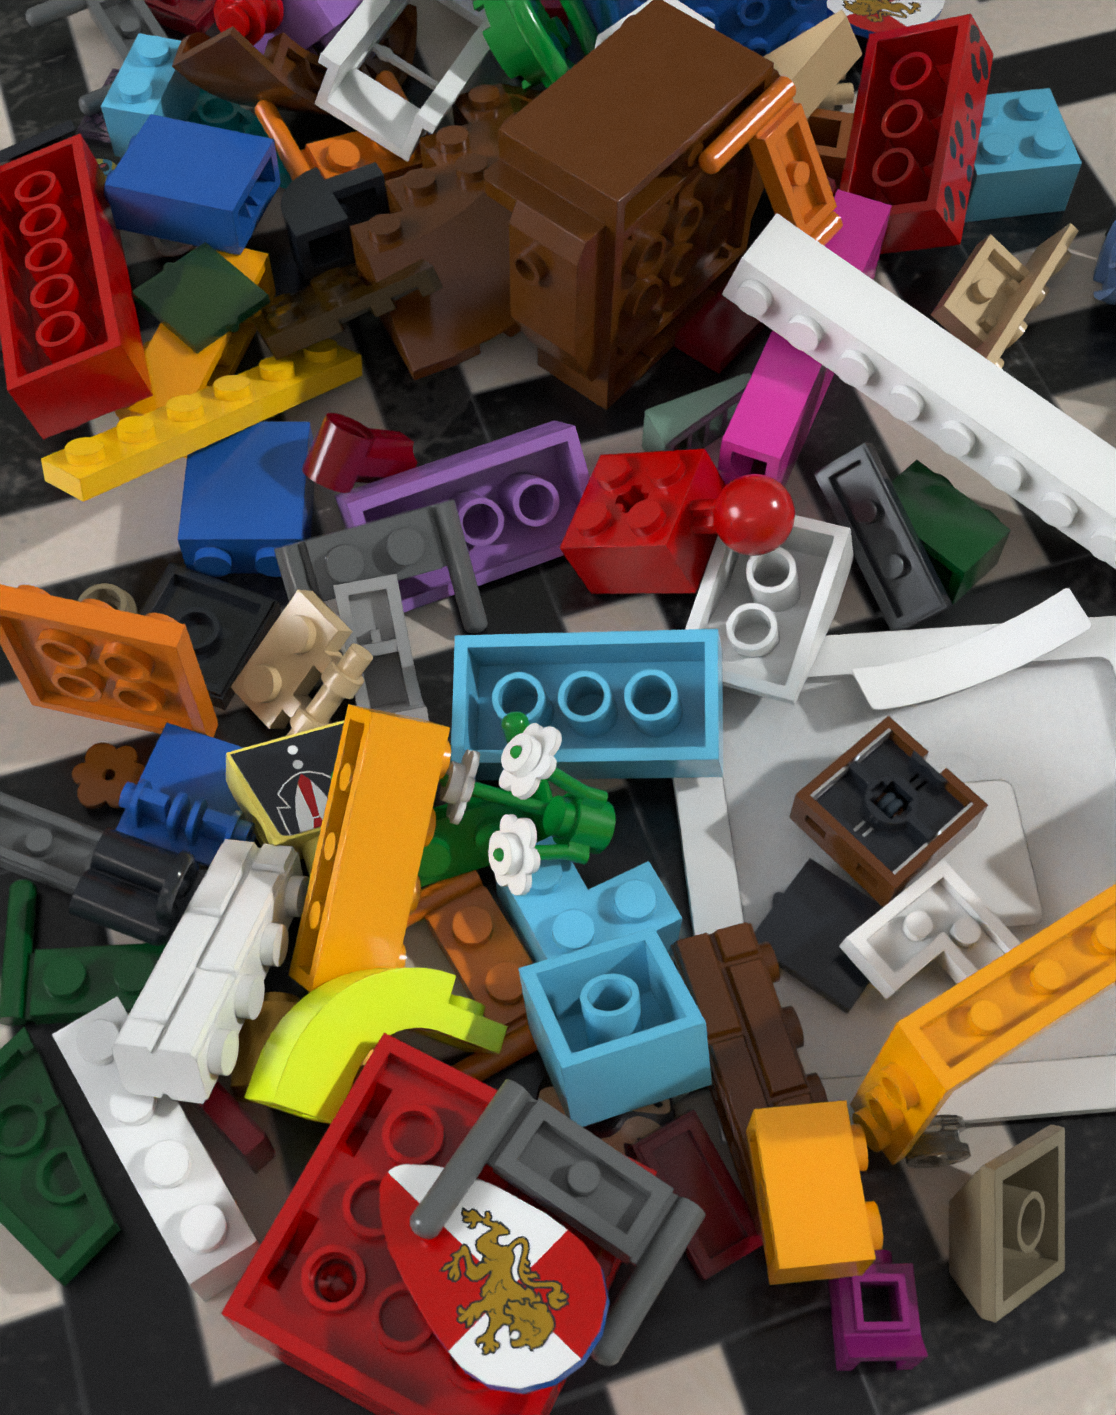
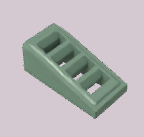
M750 373L739 375L646 409L642 437L643 450L645 452L704 449L724 435L751 378Z

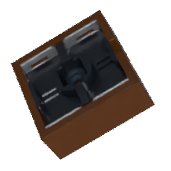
M889 715L796 793L789 818L882 907L886 906L935 866L973 832L988 807L985 801L947 767L939 773L925 761L929 751Z

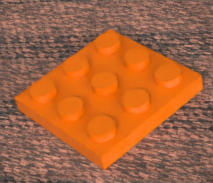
M0 584V645L33 706L158 734L162 733L166 723H170L214 737L219 723L185 624H181L161 613H148L144 616L116 610L109 604L96 599H83L79 602L52 596L46 591L31 585H20L15 588Z

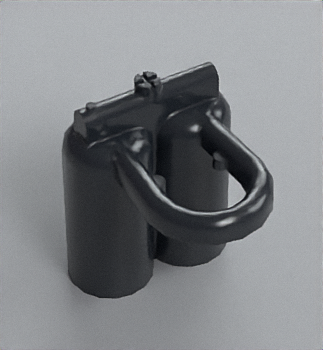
M108 827L96 845L90 868L84 872L75 888L69 906V914L153 946H164L170 940L206 871L199 869L194 856L188 851L182 850L178 854Z

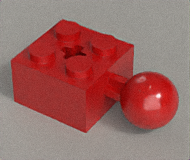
M706 449L602 454L599 456L559 548L591 594L696 593L712 554L717 536L726 546L737 553L748 556L768 554L779 548L789 537L794 526L795 507L787 489L779 481L766 475L747 474L737 477L726 485Z

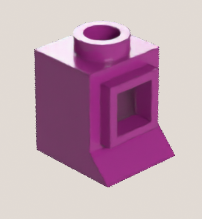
M876 1250L874 1251L875 1261L863 1275L828 1279L836 1371H852L861 1361H896V1370H911L928 1357L921 1336L913 1263L893 1264L891 1251ZM861 1288H888L891 1321L864 1322Z

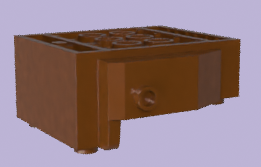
M652 0L636 15L629 16L618 30L522 110L511 114L498 129L499 159L484 171V191L486 195L512 212L509 221L511 317L528 340L537 346L538 366L605 410L610 408L675 345L676 333L730 280L741 258L746 253L751 219L764 188L749 144L747 143L715 174L704 172L699 166L698 158L701 152L780 76L778 70L773 68L774 62L663 0Z

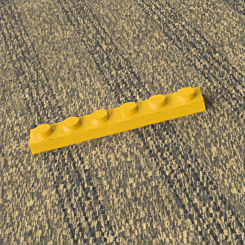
M327 338L278 360L274 356L265 358L260 361L257 367L238 375L220 377L214 381L212 386L191 395L173 397L166 402L165 406L142 416L126 417L120 420L116 427L92 437L77 438L68 442L64 449L41 458L45 481L85 502L363 376L361 354L339 346L336 341Z

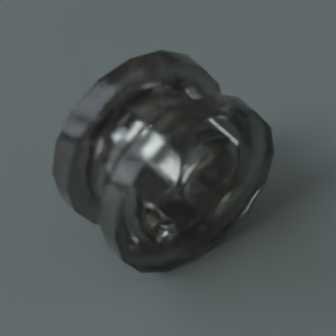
M936 1115L905 1156L906 1164L913 1168H934L956 1164L969 1159L972 1155L968 1143H963L960 1140V1133L966 1129L964 1118L958 1115Z

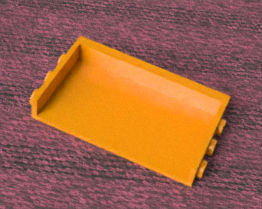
M1116 884L895 1024L850 1103V1106L855 1111L852 1114L853 1123L861 1124L867 1146L875 1152L882 1150L891 1164H896L905 1158L955 1090L1116 986Z

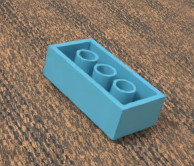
M718 629L455 635L450 762L453 761L461 764L467 749L480 752V761L475 780H499L504 770L501 756L507 745L501 722L508 713L519 711L527 716L529 724L537 723L543 728L551 726L560 731L562 741L557 753L554 755L557 761L556 767L575 779L723 777V670Z

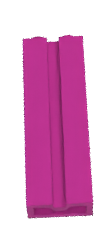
M838 189L834 196L837 207L833 211L840 216L843 226L825 247L874 280L892 205ZM773 330L721 441L717 470L721 471L720 475L726 485L743 475L762 474L772 477L784 487L786 486L834 375V372L805 352L792 346L788 340Z

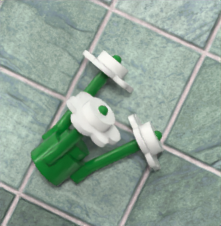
M537 723L530 724L523 733L512 738L504 748L501 756L504 770L499 777V785L503 789L475 781L480 761V752L468 749L464 753L461 764L453 761L450 762L445 776L440 780V801L448 803L446 817L450 818V823L458 825L460 823L466 804L471 796L543 817L544 831L547 835L552 836L556 844L536 845L537 832L534 822L529 818L518 819L514 814L504 815L500 821V831H495L490 838L488 855L496 881L499 886H508L511 893L515 896L526 895L532 885V873L538 871L540 861L567 860L584 865L588 862L590 853L599 854L604 851L610 843L615 828V811L613 806L607 801L608 793L604 790L587 786L557 768V761L554 755L561 745V733L554 727L548 726L543 728ZM541 779H546L568 792L563 796H554L549 803L530 798L538 789Z

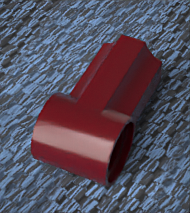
M327 413L302 466V471L309 479L327 489L340 493H350L355 482L372 483L416 468L418 462L414 457V442L402 432L368 428L345 415Z

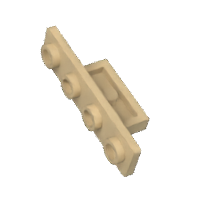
M1071 223L1040 244L1025 266L990 234L976 245L931 313V316L954 337L1002 369L1004 361L1000 358L1002 353L1013 345L1027 328V324L1023 321L1025 316L1034 310L1048 295L1050 288L1046 283L1071 258L1072 253L1068 248L1079 230Z

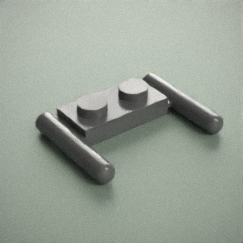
M49 0L29 8L25 15L27 23L32 28L39 29L88 9L92 19L121 65H123L139 33L168 38L144 0ZM113 83L79 98V108L86 116H93L102 112L101 105Z
M454 499L274 548L289 602L297 590L313 591L324 602L335 599L333 585L397 574V579L402 580L447 566L465 631L477 634L487 627L486 614Z
M506 1079L411 1215L410 1227L417 1236L423 1239L435 1238L485 1165L487 1164L492 1167L493 1173L625 1264L629 1262L635 1266L629 1279L609 1309L603 1336L590 1354L601 1365H615L706 1214L697 1204L687 1198L674 1194L672 1187L540 1098L538 1101L535 1100L521 1085Z

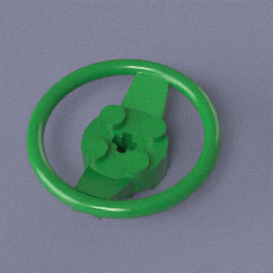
M473 0L475 11L480 12L485 9L490 27L482 31L493 55L511 80L518 75L525 79L521 82L524 91H528L541 82L548 88L575 65L566 58L564 49L571 46V39L565 26L557 16L550 19L540 0ZM559 0L573 26L585 56L588 55L595 48L598 33L583 1Z

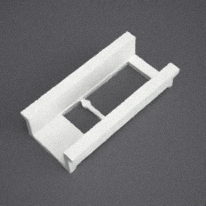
M363 0L320 55L318 63L325 66L327 71L314 104L408 162L419 144V138L424 137L427 132L433 134L491 50L482 31L490 27L485 9L480 12L475 11L473 0H437L478 26L476 32L440 82H437L393 54L390 48L378 44L411 0ZM371 52L376 53L380 60L390 62L434 90L421 109L358 70Z

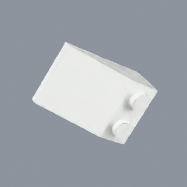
M795 515L794 526L787 540L776 550L759 556L737 553L726 546L717 536L685 630L718 629L722 647L723 686L795 705L836 614L854 559L851 529Z

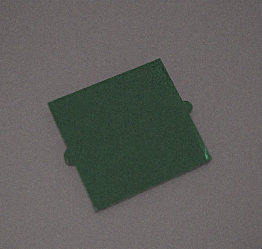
M206 242L175 263H165L163 271L132 291L134 300L196 354L229 331L237 332L240 329L239 324L270 303L269 295Z

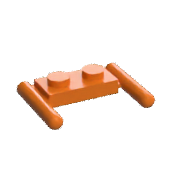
M384 70L378 73L375 81L409 101L391 71ZM261 100L255 106V114L267 136L274 139L276 152L292 181L304 172L316 167L325 180L376 162L384 174L385 181L404 176L411 170L423 168L420 143L407 162L359 131L308 143L305 149L300 150L274 103Z
M779 76L701 152L698 158L699 166L704 172L715 174L748 143L775 215L778 213L825 246L842 228L843 222L840 216L833 211L837 205L802 104L794 103L793 97L796 95V87L788 77Z
M476 870L433 883L422 889L418 906L409 915L406 928L425 919L430 932L469 998L486 1006L483 1017L508 1026L500 1054L475 1052L451 1066L482 1082L538 1050L529 1030L518 968L531 965L533 962L487 887L483 886Z

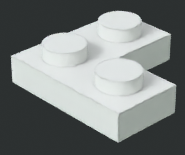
M942 859L847 936L839 947L887 1000L934 959L958 984L1020 945L1021 942L950 865Z

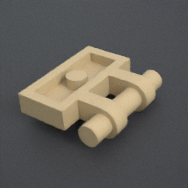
M297 590L231 688L269 729L285 728L288 722H290L292 728L287 734L289 736L332 724L330 718L345 698L352 699L363 685L364 679L362 674L373 660V656L367 649L355 643L351 644L345 654L342 655L339 650L353 631L313 591ZM321 677L323 685L314 698L311 699L308 694Z

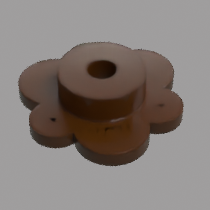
M105 742L94 744L87 750L85 755L86 763H80L72 770V778L79 785L77 796L84 807L96 809L108 803L112 808H122L119 807V798L124 785L128 781L138 784L145 769L142 764L137 763L138 755L136 750L130 746H122L116 750L113 745Z

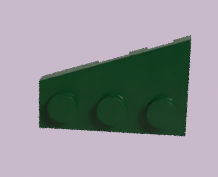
M23 1027L0 1049V1223L65 1287L117 1234L120 1227L30 1033Z

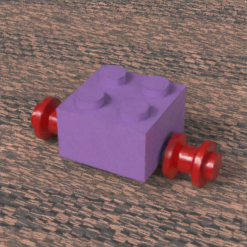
M217 0L214 6V18L220 32L233 26L263 55L268 40L282 32L304 49L318 55L312 45L316 47L319 53L324 51L346 23L345 20L347 21L363 0Z

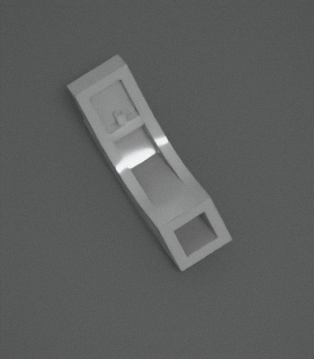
M397 574L333 585L339 618L353 631L344 643L346 651L351 644L355 643L367 649L373 656V660L362 674L364 683L355 694L356 705L429 721L427 708L423 703L416 676Z

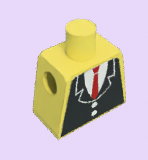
M345 720L226 753V782L241 811L245 813L246 820L255 823L254 834L261 847L264 843L273 844L274 846H292L299 853L300 860L304 859L309 876L312 871L331 784V774L334 771Z

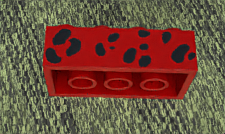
M972 14L869 34L839 190L892 205L880 254L961 245L994 54Z

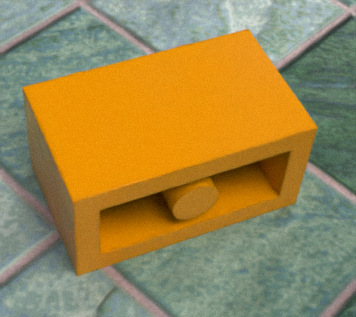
M847 1101L754 1109L746 1128L770 1285L863 1275L876 1259L874 1251L882 1250L883 1229L877 1204L875 1201L865 1202L860 1172L867 1171L868 1168L867 1143L861 1124L850 1123Z

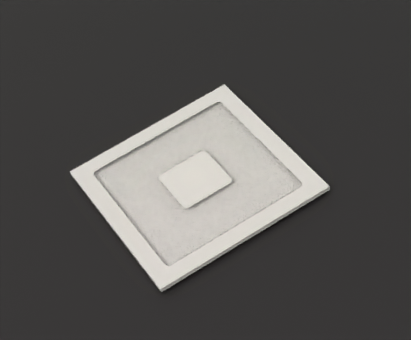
M1116 616L1088 617L1092 624L1090 629L1021 667L956 693L903 707L883 710L872 709L851 669L877 666L917 657L956 644L1000 624L827 635L795 705L723 686V777L672 778L693 936L703 933L712 934L718 929L744 922L751 923L755 932L773 908L771 905L773 895L776 892H785L809 858L877 902L789 818L796 793L888 715L929 751L925 761L935 770L941 773L947 767L988 804L977 828L943 859L1021 943L1116 884ZM934 959L887 1000L870 982L847 1015L780 967V981L773 983L781 1007L791 1005L800 1020L804 1036V1046L798 1048L797 1051L805 1073L816 1072L823 1083L828 1102L847 1101L851 1124H854L852 1114L855 1111L850 1106V1103L895 1024L957 984ZM1116 986L955 1090L928 1127L1116 1111ZM717 1116L720 1143L727 1144Z

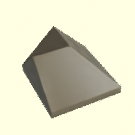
M1049 1125L984 1164L949 1201V1273L982 1319L996 1323L1065 1271V1127Z

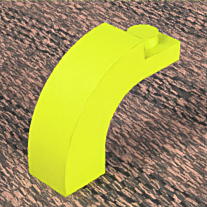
M374 968L355 971L339 976L314 989L297 1002L281 1019L260 1053L244 1098L307 1120L331 1124L351 1090L361 1063L367 1054L378 1044L383 1033L392 1035L398 1031L408 1030L465 1052L500 1054L508 1026L483 1017L485 1005L469 998L451 994L457 975L428 968Z

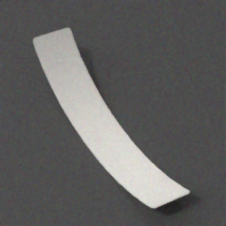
M1065 588L1028 611L956 644L917 657L877 666L852 668L851 671L872 709L883 710L903 707L956 693L1003 675L1069 642L1090 629L1092 624L1071 590Z

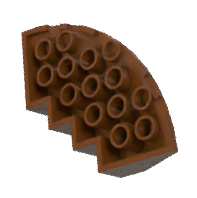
M498 83L495 85H478L469 92L460 94L452 105L454 125L444 127L437 133L419 138L423 168L411 170L404 176L385 181L390 214H380L372 217L369 221L350 226L359 280L366 286H370L421 259L434 266L441 281L442 289L425 297H422L419 289L396 300V309L379 316L414 380L456 366L481 354L480 344L501 333L511 338L522 331L511 317L509 221L512 212L486 195L484 191V171L499 159L498 129L511 114L518 113L543 91L533 89L524 91L523 87Z

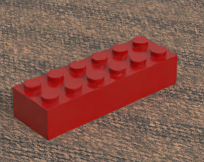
M81 133L0 166V338L7 391L42 439L66 430L75 429L83 423L118 409L130 407L138 401L153 396L120 230L116 229L110 204L107 203L104 196L106 176Z

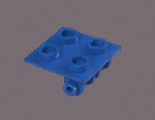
M166 723L138 784L128 781L122 789L119 807L125 808V811L116 830L178 854L182 850L192 853L197 864L206 867L210 866L225 839L255 842V823L246 820L245 813L239 808L226 782V753L242 749L243 747Z

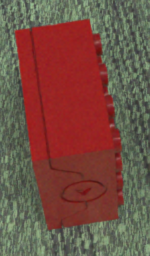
M383 1033L223 1308L222 1316L248 1343L376 1415H549L567 1377L555 1386L520 1394L490 1389L465 1373L435 1336L404 1284L388 1249L380 1218L379 1187L386 1173L394 1167L403 1164L434 1165L444 1168L498 1090ZM626 1156L654 1176L657 1175V1171ZM486 1164L478 1175V1179L494 1185L544 1212L585 1243L604 1272L608 1293L622 1261L493 1173V1168Z

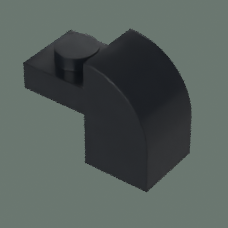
M376 162L325 180L316 167L298 176L285 189L281 198L282 215L293 259L305 280L316 277L330 269L341 268L355 263L356 259L350 226L369 221L372 217L380 214H390L384 174Z

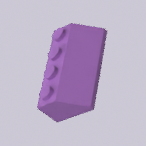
M554 420L354 488L350 493H340L334 496L345 528L454 499L477 585L480 586L564 556L559 547L590 476L575 425ZM447 566L398 580L404 612L455 595Z

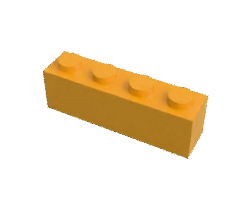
M202 247L196 259H191L187 263L183 282L174 299L166 302L159 327L151 341H146L143 344L153 396L138 401L130 407L116 410L115 414L119 417V420L130 416H142L165 406L166 402L173 397L191 395L212 386L214 381L220 377L235 374L257 331L252 319L262 314L259 308L267 301L273 299L276 293L268 253L244 248L241 255Z
M348 704L289 976L309 992L330 980L355 971L374 968H405L406 949L403 940L408 917L416 910L420 900L421 882L418 872L423 849L429 845L435 832L436 814L433 804L438 781L445 776L450 764L451 747L448 741L450 727L424 719Z

